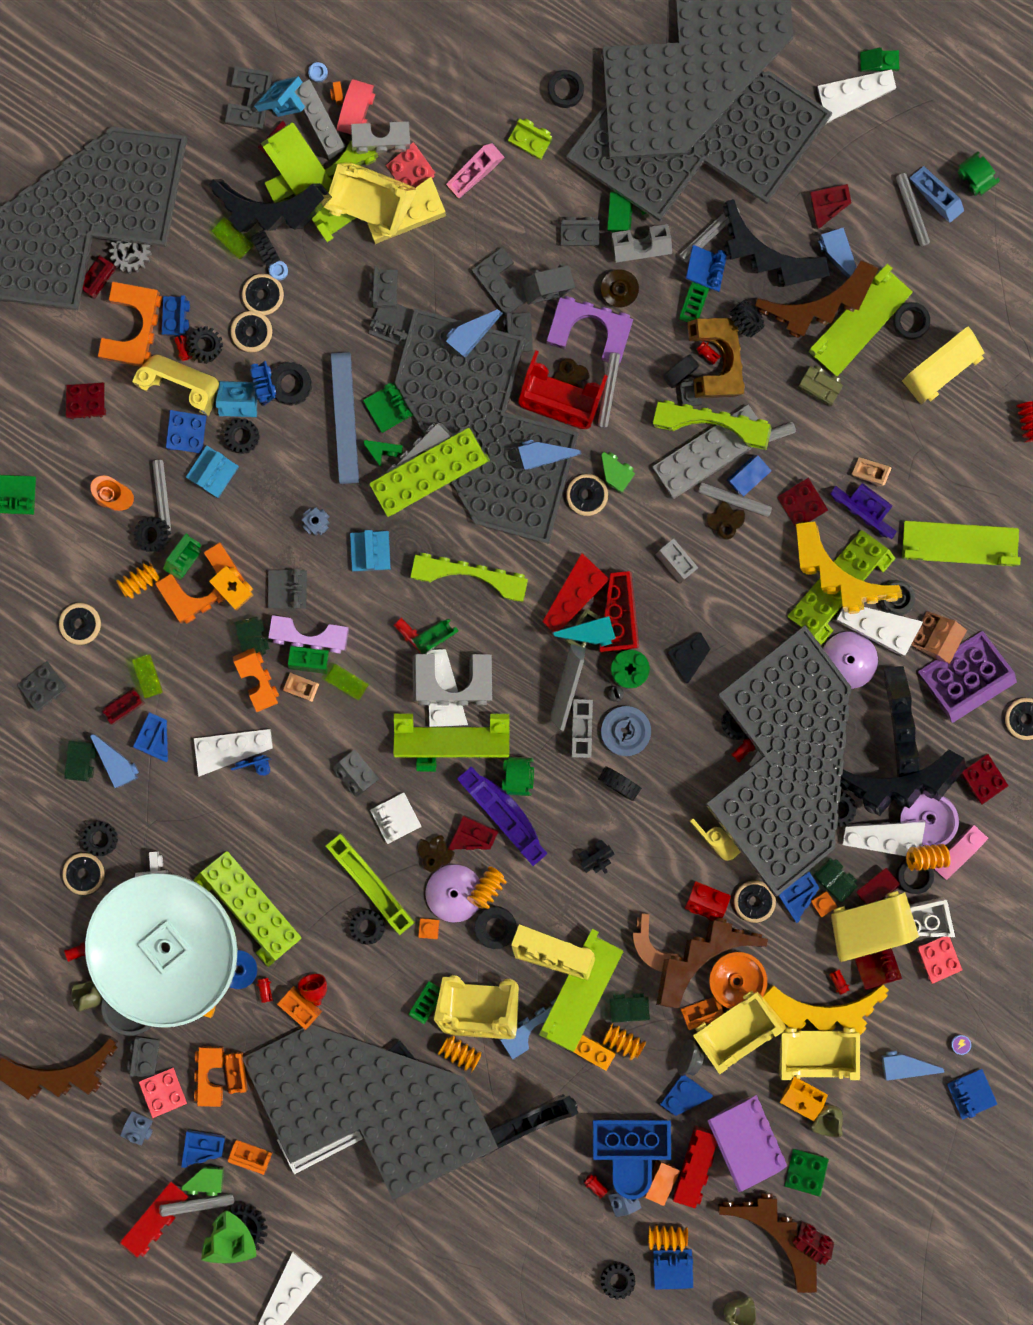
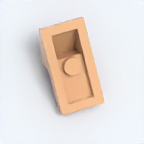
M859 457L852 475L880 487L885 485L891 467Z
M290 673L283 691L312 702L319 684Z

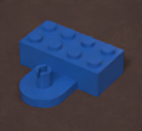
M593 1120V1160H613V1185L619 1195L627 1199L643 1197L649 1191L652 1183V1160H671V1121Z

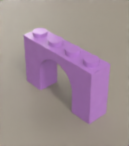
M568 296L560 298L547 344L565 349L572 326L583 318H594L605 326L608 336L601 360L609 362L610 353L616 352L620 354V366L633 323L630 315L621 312L619 315L611 313V309L605 307L597 309L588 302L577 303L574 298Z

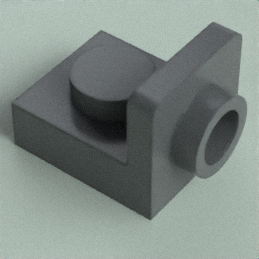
M695 378L684 379L683 383L679 385L682 404L691 406L702 405V399L695 398L693 382Z

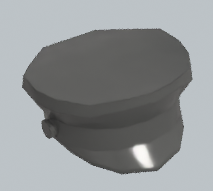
M890 580L885 585H899L902 590V598H898L897 601L893 602L880 600V607L886 613L898 616L910 613L916 601L912 587L905 581Z
M688 1039L681 1049L677 1062V1070L680 1076L686 1074L693 1076L697 1074L703 1063L705 1052L694 1040Z

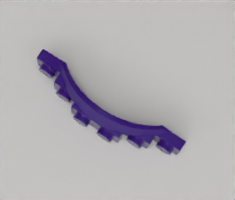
M472 766L457 778L532 866L548 854L539 844L537 834L525 813L504 790L489 779L480 776Z

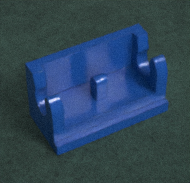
M753 455L726 481L738 494L744 497L771 472V469L758 455Z

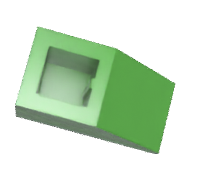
M603 452L601 459L606 484L622 494L635 476L634 468L627 463L621 464L618 462V457L613 453L608 452L607 454Z
M204 1166L182 1186V1191H187V1194L196 1195L198 1192H206V1195L217 1196L223 1190L224 1167Z

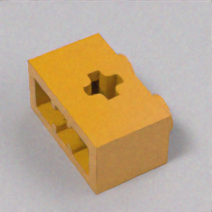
M225 566L209 582L235 610H238L254 596L251 592L253 588L247 581L242 583L238 578L240 574L233 566L231 568ZM231 582H232L233 584L237 583V585H236L237 590H236V591H233V590H230V591H229V589H230V585H229V584H230Z
M584 1034L574 1051L577 1055L607 1071L616 1055L611 1049Z
M794 1076L785 1088L780 1103L814 1121L823 1109L828 1094L800 1079H796Z

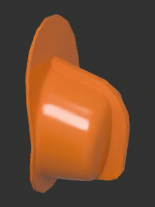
M98 476L90 485V491L96 503L102 507L123 511L131 507L134 502L132 491L109 476Z

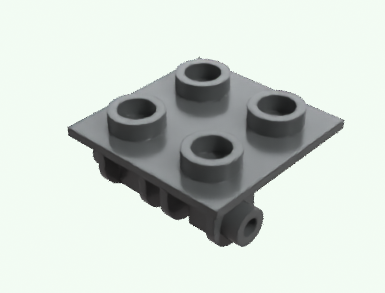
M397 304V308H378L375 318L370 324L371 328L368 334L404 347L414 310Z
M269 570L268 608L307 609V570Z
M47 661L20 682L18 687L37 712L40 709L43 710V707L49 702L52 703V699H57V695L65 692L67 685L59 678Z

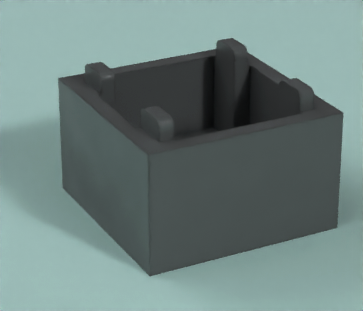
M563 264L558 265V268L539 272L538 269L534 270V274L525 277L526 280L521 283L528 305L563 297L575 288L570 267Z

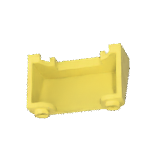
M340 163L337 164L329 190L332 198L324 208L330 210L329 213L336 216L349 214L374 224L381 230L380 233L382 235L391 237L397 233L417 189L358 164Z
M161 355L150 357L136 372L132 382L144 391H147L149 387L154 385L160 386L163 378L192 389L189 395V402L193 407L200 409L199 413L209 417L217 398L220 384L215 377Z
M898 891L887 894L888 898L852 909H845L844 906L833 909L834 913L831 914L837 955L840 962L901 946L919 937L905 892L899 894Z
M455 975L443 977L434 1021L444 1033L449 1035L514 1039L517 1032L519 986L517 982L511 979H505L500 982L499 986L465 984L460 977Z
M753 991L748 992L743 996L744 1000L708 1025L704 1022L696 1028L697 1032L693 1036L719 1074L726 1071L728 1067L766 1041L771 1040L773 1036L776 1037L784 1032L786 1028L783 1021L758 991L755 993Z
M794 1027L785 1028V1031L781 1033L780 1078L782 1080H792L795 1075L796 1079H800V1077H838L843 1079L844 1075L845 1078H850V1080H860V1033L855 1031V1028H843V1031H797V1028Z

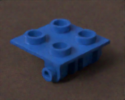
M692 245L686 279L720 292L726 262L725 251L719 250L718 253L714 254Z
M266 361L260 365L258 363L250 365L252 379L255 378L253 383L258 382V385L254 386V388H258L255 390L257 400L262 403V406L275 399L276 395L275 386L270 379L271 369L267 366Z
M170 410L165 448L201 454L206 416Z
M262 755L253 758L254 762L248 763L246 760L235 763V767L231 768V770H239L255 765L256 772L259 775L266 776L270 773L268 761L272 760V758Z
M982 1069L947 1084L962 1120L968 1117L972 1118L977 1113L997 1105Z
M680 1249L676 1251L653 1250L655 1290L693 1288L692 1249H684L683 1252Z

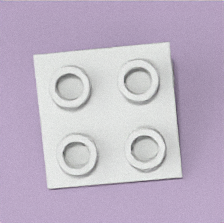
M405 793L370 810L387 844L422 827Z

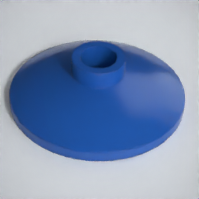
M237 950L236 966H240L242 972L234 973L230 988L243 989L255 980L257 964L249 953Z

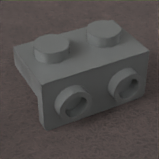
M353 750L333 767L336 776L342 779L347 785L348 790L356 797L379 780L356 750Z

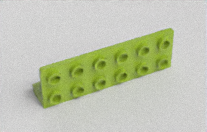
M293 122L261 143L296 196L314 183H321L329 193L332 183L331 178ZM323 207L312 220L328 242L333 239L331 234L356 217L349 214L336 216L329 213L330 210Z
M888 264L874 277L859 311L855 309L852 312L846 309L809 350V353L836 377L913 293L911 289L891 273L893 268Z
M467 428L370 483V486L387 517H390L446 484L489 462L490 459L482 451L471 429Z
M905 521L902 559L1017 567L1021 561V557H1018L1019 529Z
M861 530L834 563L844 572L864 581L875 567L884 573L896 558L887 547ZM819 578L789 613V619L800 627L806 626L817 642L822 645L833 632L828 622L842 607L841 591H838L836 594L824 593L821 588V579Z
M394 714L393 756L509 757V714H490V727H414L413 714Z
M228 851L195 877L194 882L208 891L213 890L260 944L261 948L256 954L267 967L272 965L301 940V936Z
M594 929L591 930L583 947L592 950L595 955V962L589 979L585 980L568 975L539 1033L540 1036L571 1052L575 1051L623 954V950L598 938L599 932Z

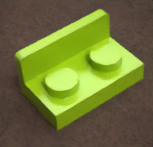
M519 118L508 142L542 160L552 142L551 133L544 128L538 129L534 127V123L524 118L522 120Z

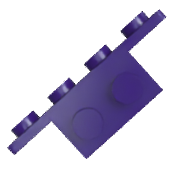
M861 483L851 497L837 486L833 488L830 494L836 502L843 503L851 513L861 516L867 525L877 528L883 537L892 539L897 531L882 521L892 508V504L863 483Z

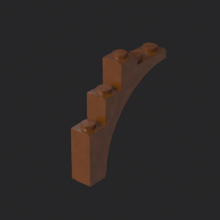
M861 260L854 273L842 286L833 293L816 301L788 305L758 298L755 306L759 307L758 311L766 315L769 312L776 315L775 319L783 323L786 320L790 321L786 329L790 330L789 334L799 338L800 335L805 336L814 316L817 317L816 321L824 325L832 323L841 303L845 304L843 308L854 312L855 309L859 311L879 267Z
M716 917L715 920L709 921L706 942H704V938L693 937V939L686 941L683 961L681 957L677 956L664 959L656 1005L674 1009L680 1008L683 994L691 978L709 959L735 947H767L768 939L762 938V934L758 933L746 935L743 930L733 929L731 932L732 924L727 923V919Z
M111 1037L89 1059L77 1065L61 1069L32 1068L17 1063L7 1056H3L0 1059V1080L28 1100L38 1096L42 1090L40 1085L57 1097H60L62 1094L66 1095L72 1087L70 1083L88 1095L92 1091L96 1093L102 1085L100 1082L102 1076L96 1072L101 1073L107 1064L105 1060L108 1055L111 1057L118 1049L116 1046L118 1040Z
M761 1193V1196H756V1204H753V1201H742V1204H734V1201H722V1204H718L719 1215L736 1216L749 1220L765 1229L778 1241L790 1260L797 1293H817V1262L809 1257L813 1248L805 1255V1250L801 1252L794 1247L795 1245L792 1242L797 1237V1222L791 1216H781V1219H777L776 1196H773L772 1193Z

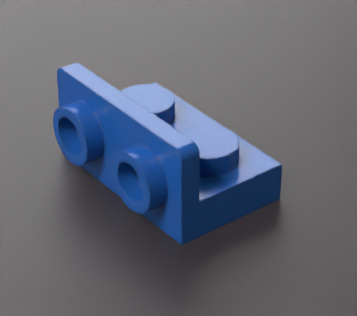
M181 295V297L163 296L162 335L186 336V331H189V319H186V312H190V301L187 300L185 295Z

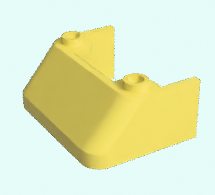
M968 326L911 371L902 382L920 404H923L927 399L931 402L939 395L937 391L972 363L977 365L984 359L982 355L985 352Z
M693 818L689 820L723 860H732L741 853L722 828L713 827L705 833Z

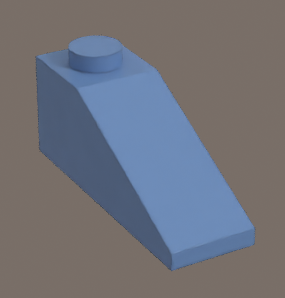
M924 166L909 178L935 210L949 223L964 212L960 198Z
M844 228L822 234L820 241H818L821 252L824 251L825 256L849 279L857 267Z
M497 309L460 325L456 329L453 328L447 334L448 339L446 342L461 355L467 357L503 313Z
M533 440L522 442L523 446L518 447L525 470L582 454L577 449L540 442L534 443Z
M95 734L90 736L115 788L138 779L137 774L139 771L135 763L131 764L130 760Z
M896 1050L885 1052L886 1055L881 1056L885 1080L944 1073V1069L940 1066L897 1053Z

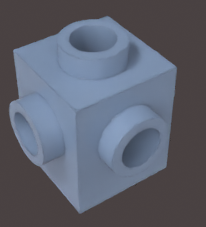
M310 508L303 514L304 518L302 521L305 524L302 527L309 535L312 532L315 536L318 534L322 535L329 529L328 525L330 522L327 520L329 515L323 509L319 511L317 508ZM314 517L319 519L317 524L312 523Z
M132 1111L123 1127L121 1137L142 1146L144 1140H149L153 1129L150 1128L153 1121Z
M616 1190L608 1195L616 1217L629 1215L641 1209L639 1199L624 1198Z

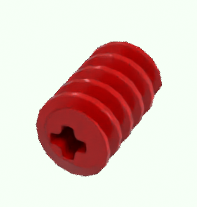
M1033 401L1016 405V408L1022 409L1018 412V415L1024 416L1019 420L1020 423L1025 424L1021 427V430L1027 431L1022 435L1023 438L1028 439L1024 443L1033 442Z

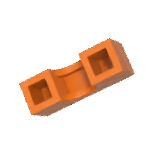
M252 648L233 656V662L241 679L247 676H254L259 680L256 687L248 690L256 712L278 704L277 697L279 693L276 686H271L269 682L272 678L268 669H263L261 663H264L261 653H256L255 649Z
M201 1046L199 1051L195 1052V1063H198V1070H195V1082H198V1090L194 1091V1101H197V1106L221 1107L223 1104V1085L212 1084L208 1079V1072L212 1068L223 1067L224 1047Z

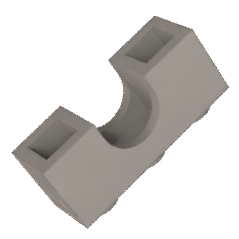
M409 121L390 122L389 134L383 138H378L372 134L370 123L351 124L352 151H356L358 154H365L376 150V153H385L387 150L405 152L406 149H410Z
M669 225L649 227V235L643 239H634L630 230L612 233L615 262L672 254Z
M573 699L572 757L591 758L593 700Z

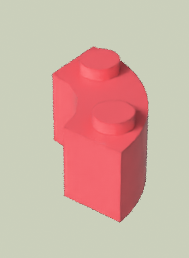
M354 79L351 80L337 125L338 131L351 134V124L367 123L368 119H365L369 105H373L375 94L373 93L374 85Z

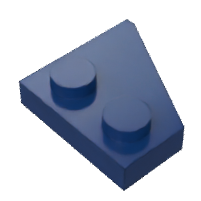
M149 712L133 747L167 762V720Z
M807 871L778 895L796 923L800 921L801 915L808 908L819 886L810 872Z
M684 1075L678 1078L660 1105L677 1116L712 1098L713 1095Z
M187 1130L181 1168H186L188 1165L206 1162L208 1159L222 1157L225 1136Z

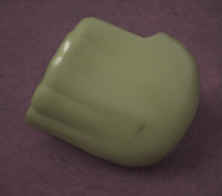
M92 980L72 986V1002L77 1012L95 1008L102 1004L103 997Z
M824 1105L816 1117L811 1130L823 1136L841 1137L843 1135L842 1110L834 1105ZM824 1115L833 1117V1119L829 1121L824 1118Z
M748 1296L729 1301L724 1307L726 1322L729 1325H755L756 1308L753 1298ZM737 1308L740 1309V1314L738 1316H736Z

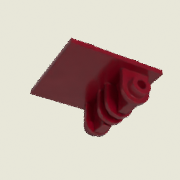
M104 382L66 385V418H71L72 420L82 417L85 419L87 416L89 418L91 416H100L102 418L103 415H106Z
M809 477L777 497L795 527L796 524L810 522L828 511Z
M986 754L961 773V777L968 783L967 787L971 788L970 791L973 792L977 798L976 801H979L981 805L1009 786L989 754Z
M892 948L854 958L865 990L902 979Z
M802 1221L799 1235L792 1242L795 1245L794 1247L801 1252L805 1250V1255L813 1248L809 1257L820 1265H826L828 1260L832 1258L834 1242L829 1236L819 1233L813 1225Z

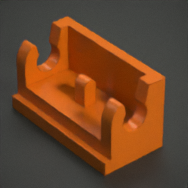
M295 986L277 1004L305 1030L322 1013V1010L312 1002L306 1001Z
M714 997L681 1009L688 1030L697 1028L704 1022L706 1024L711 1023L724 1014L721 1004Z
M243 1052L224 1054L228 1093L247 1092Z
M236 1139L228 1162L264 1175L273 1152Z
M656 1160L652 1168L651 1187L644 1197L664 1206L680 1170L664 1161Z

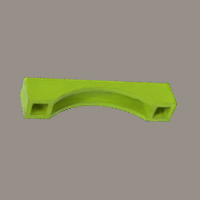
M351 140L340 159L325 171L333 180L337 164L349 162L360 166L363 164L370 165L376 161L378 153H376V150L365 154H358L356 151H352ZM282 174L265 182L274 203L286 201L296 196Z
M668 400L658 402L653 421L655 428L675 431L691 424H715L734 432L748 447L767 450L772 429L768 421L763 419L752 421L747 416L738 415V418L732 417L730 413L720 411L719 414L712 413V410L708 408L698 410L693 409L691 405L682 404V406H678Z
M420 553V556L415 555L411 579L430 583L438 578L449 575L473 576L492 585L500 592L504 599L524 602L528 579L525 578L524 574L514 573L512 576L507 575L506 571L501 569H495V572L488 571V567L476 565V568L468 566L469 563L464 561H458L456 564L451 563L450 559L445 557H439L437 560L431 558V555L426 553Z
M342 833L326 845L328 850L354 878L399 935L415 923Z

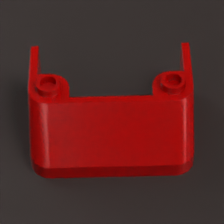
M535 350L526 373L519 405L526 410L574 427L589 429L608 376L604 375L601 385L594 382L587 383L584 389L548 377L549 370L545 365L536 363L539 351Z

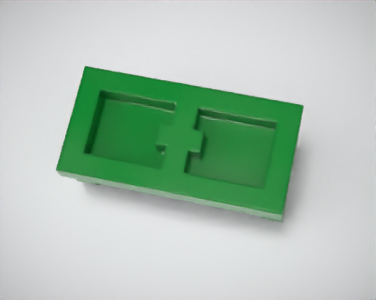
M610 192L608 231H611V233L631 231L633 203L616 192Z
M186 533L166 559L163 570L182 580L201 554V550L198 549L201 547V544Z
M450 619L440 621L413 639L421 654L430 652L458 632L456 627H450Z
M290 646L289 669L327 674L329 651Z

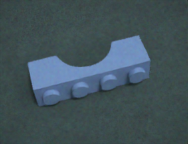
M556 999L550 1002L551 1006L547 1009L542 1007L534 1012L536 1016L530 1020L528 1017L518 1023L519 1027H517L514 1039H500L512 1059L529 1049L528 1038L531 1031L537 1025L545 1023Z

